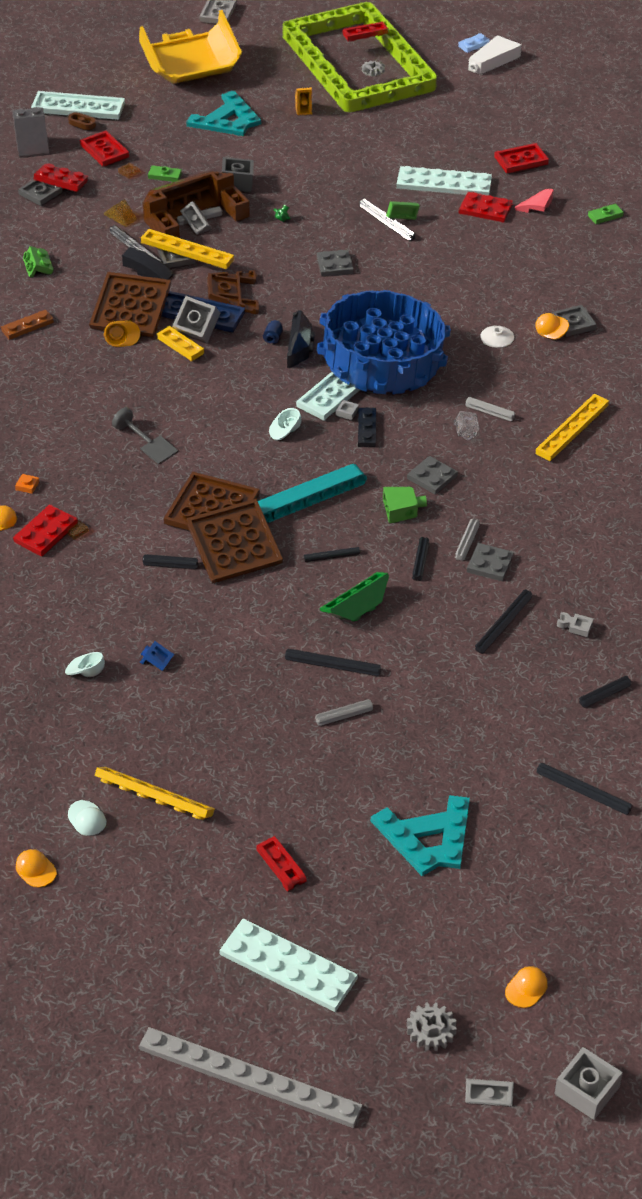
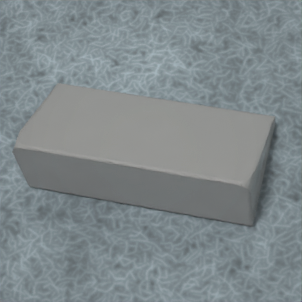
M193 201L180 211L196 235L212 229V226Z
M466 1079L465 1103L512 1106L514 1082Z

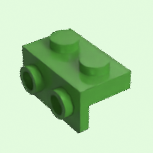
M30 246L23 255V261L29 277H33L36 271L49 275L52 274L53 267L48 252L43 248L38 249Z

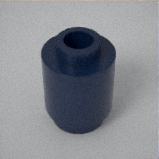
M273 320L267 324L263 333L265 342L276 344L279 341L283 332L282 323Z

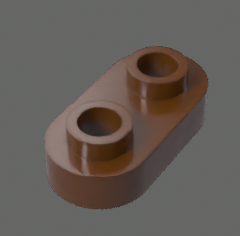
M77 112L71 113L68 116V122L72 126L85 130H92L96 127V120L91 116Z

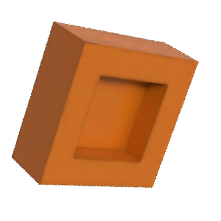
M22 474L15 485V489L33 494L39 484V477Z

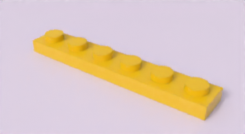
M148 229L141 237V243L220 268L227 269L234 261L233 254Z
M593 394L536 448L535 454L551 461L608 407L609 400Z
M98 767L96 769L95 776L100 777L102 782L118 784L119 788L125 791L138 792L137 795L143 798L152 797L156 799V803L167 806L170 804L174 806L176 811L183 813L188 811L193 813L192 816L194 818L204 820L205 818L212 817L215 808L111 768Z

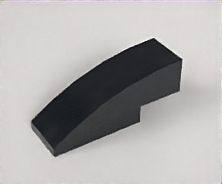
M129 247L122 255L123 266L137 270V275L169 280L174 275L160 261L138 249Z

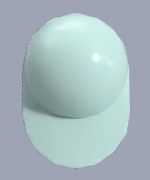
M295 408L283 410L271 424L269 429L270 436L274 440H281L290 432L298 429L302 422L300 412Z
M91 652L77 657L71 661L65 673L66 675L80 673L86 677H94L103 670L105 664L104 657L100 652Z
M79 800L74 802L68 810L70 822L82 835L98 834L106 826L104 813L92 802Z

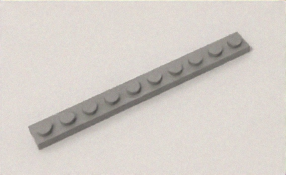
M150 1027L139 1045V1050L352 1128H354L362 1110V1104Z

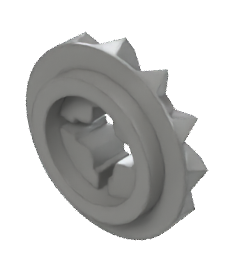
M370 60L362 65V72L368 76H379L385 72V65L382 62Z

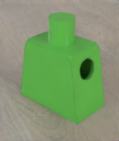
M383 487V502L389 523L417 517L418 507H427L426 496L416 497L412 487Z

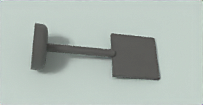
M124 407L115 414L112 426L117 430H122L129 426L148 443L141 447L140 450L156 463L160 464L178 452L162 436L151 440L131 423L133 411L130 408Z

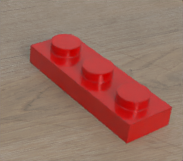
M384 22L343 29V35L347 41L368 39L369 37L388 34V28Z

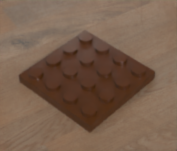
M107 272L89 323L90 329L105 330V327L111 322L131 321L139 327L140 336L154 337L171 287V280Z
M192 471L163 518L164 524L189 530L186 518L257 499L260 495V489Z
M257 499L186 518V523L212 584L283 562V558Z

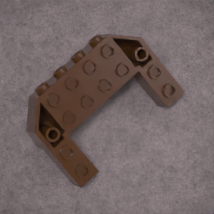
M205 171L151 189L143 201L144 222L154 231L180 238L179 224L176 222L177 217L182 215L180 211L192 201L201 211L222 206L235 221L250 217L249 200L234 186L233 173Z

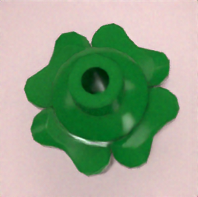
M284 205L282 209H274L276 212L275 217L283 222L286 219L290 220L291 218L287 212L289 207Z

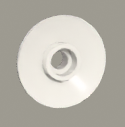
M490 326L481 332V340L490 347L502 348L509 346L514 341V334L506 327Z

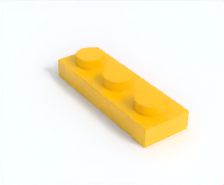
M171 326L157 333V338L190 361L204 354V348Z

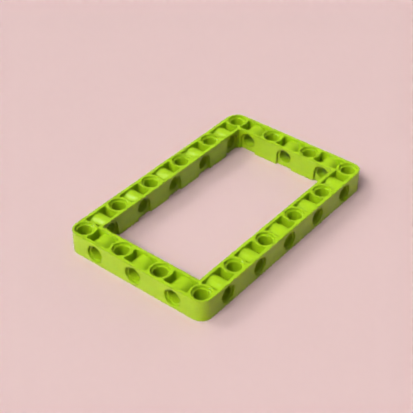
M370 2L292 19L283 23V38L345 112H355L436 90L437 75ZM384 22L388 28V34L375 37L411 77L365 87L357 91L351 90L348 87L347 82L341 75L337 74L335 68L323 57L321 51L311 43L308 37L360 23L367 25Z

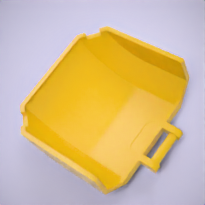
M219 10L218 24L209 32L193 35L191 29H186L184 32L169 35L162 34L163 42L150 44L143 26L140 27L139 41L151 68L172 84L230 72L242 54L223 10Z

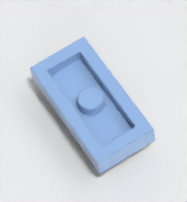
M477 34L460 41L459 47L468 53L485 46L490 42V39L483 34Z

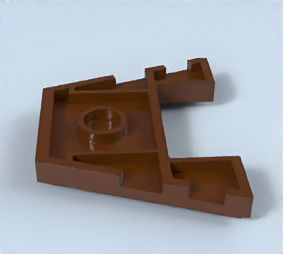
M250 270L249 273L237 271L236 274H228V272L208 273V299L244 307L246 312L258 314V301L242 299L240 283L255 284L256 271Z

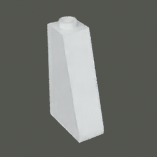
M496 36L469 58V70L481 75L513 61L521 56V44Z

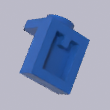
M154 641L151 647L147 645L142 651L141 655L143 658L140 663L143 665L147 660L163 671L174 654Z

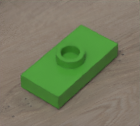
M152 166L148 173V179L175 182L180 179L182 169Z
M390 201L386 216L393 219L416 220L420 205L418 203Z
M616 204L588 211V217L595 224L623 217L624 212Z

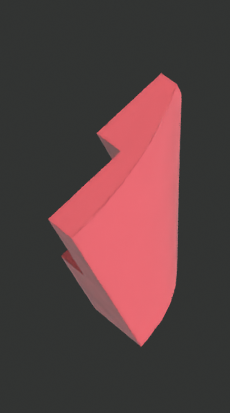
M554 189L542 190L518 204L515 210L529 213L530 209L544 212L553 199Z

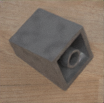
M43 107L13 110L19 158L49 155Z

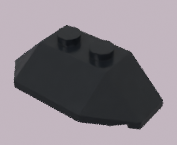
M302 310L293 313L287 352V368H292L307 360L310 352H313L314 343L311 341H315V331H312V324Z

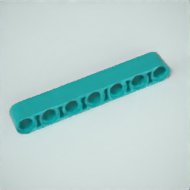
M350 464L259 500L258 504L266 522L269 523L312 506V504H317L359 487V485L361 486L366 482L367 476L356 464Z

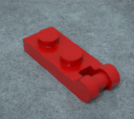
M275 836L256 845L258 853L282 882L287 892L292 890L296 884L299 883L301 885L307 882L303 871ZM293 873L294 876L289 878L288 875Z

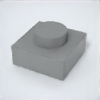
M342 400L336 409V416L352 420L359 410V404Z

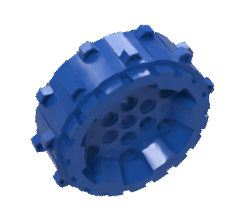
M389 290L363 291L356 294L343 295L342 299L334 303L327 313H321L319 323L325 326L323 342L317 343V353L324 356L327 365L335 376L348 385H355L357 389L363 391L372 390L373 393L386 394V392L399 394L405 393V390L408 389L413 391L426 385L440 367L447 365L448 356L444 354L443 346L445 338L450 336L451 329L450 326L444 324L440 315L427 302Z

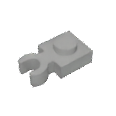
M561 612L557 626L560 628L568 627L569 632L588 637L594 619L579 614L571 617L568 613Z

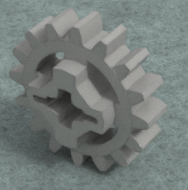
M425 1003V1008L423 1009L418 1005L416 1012L411 1011L410 1018H407V1035H410V1041H417L418 1048L425 1045L426 1051L430 1047L438 1051L439 1045L446 1048L447 1042L452 1043L453 1036L456 1035V1019H452L453 1013H446L445 1006L439 1009L437 1003L433 1007Z

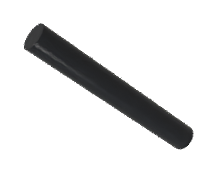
M359 547L304 554L303 556L304 561L308 562L360 554Z

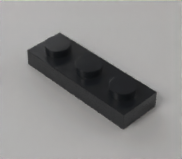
M359 408L358 447H376V408Z

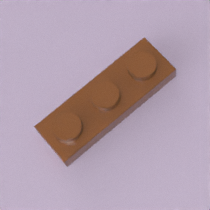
M45 309L1 326V331L10 340L52 324L54 320Z

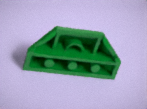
M374 573L350 590L320 607V611L340 619L359 620L362 617L361 615L373 611L382 602L389 579L388 573Z

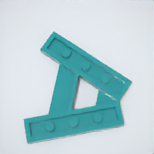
M229 91L221 95L222 100L225 102L224 105L207 116L191 114L186 122L187 127L244 136L248 128L260 125L261 119L235 91ZM233 114H236L238 117L235 121L227 120Z
M449 795L446 812L399 820L386 807L371 816L370 821L421 876L439 866L460 869L470 798ZM443 833L442 845L426 848L417 839L418 837Z

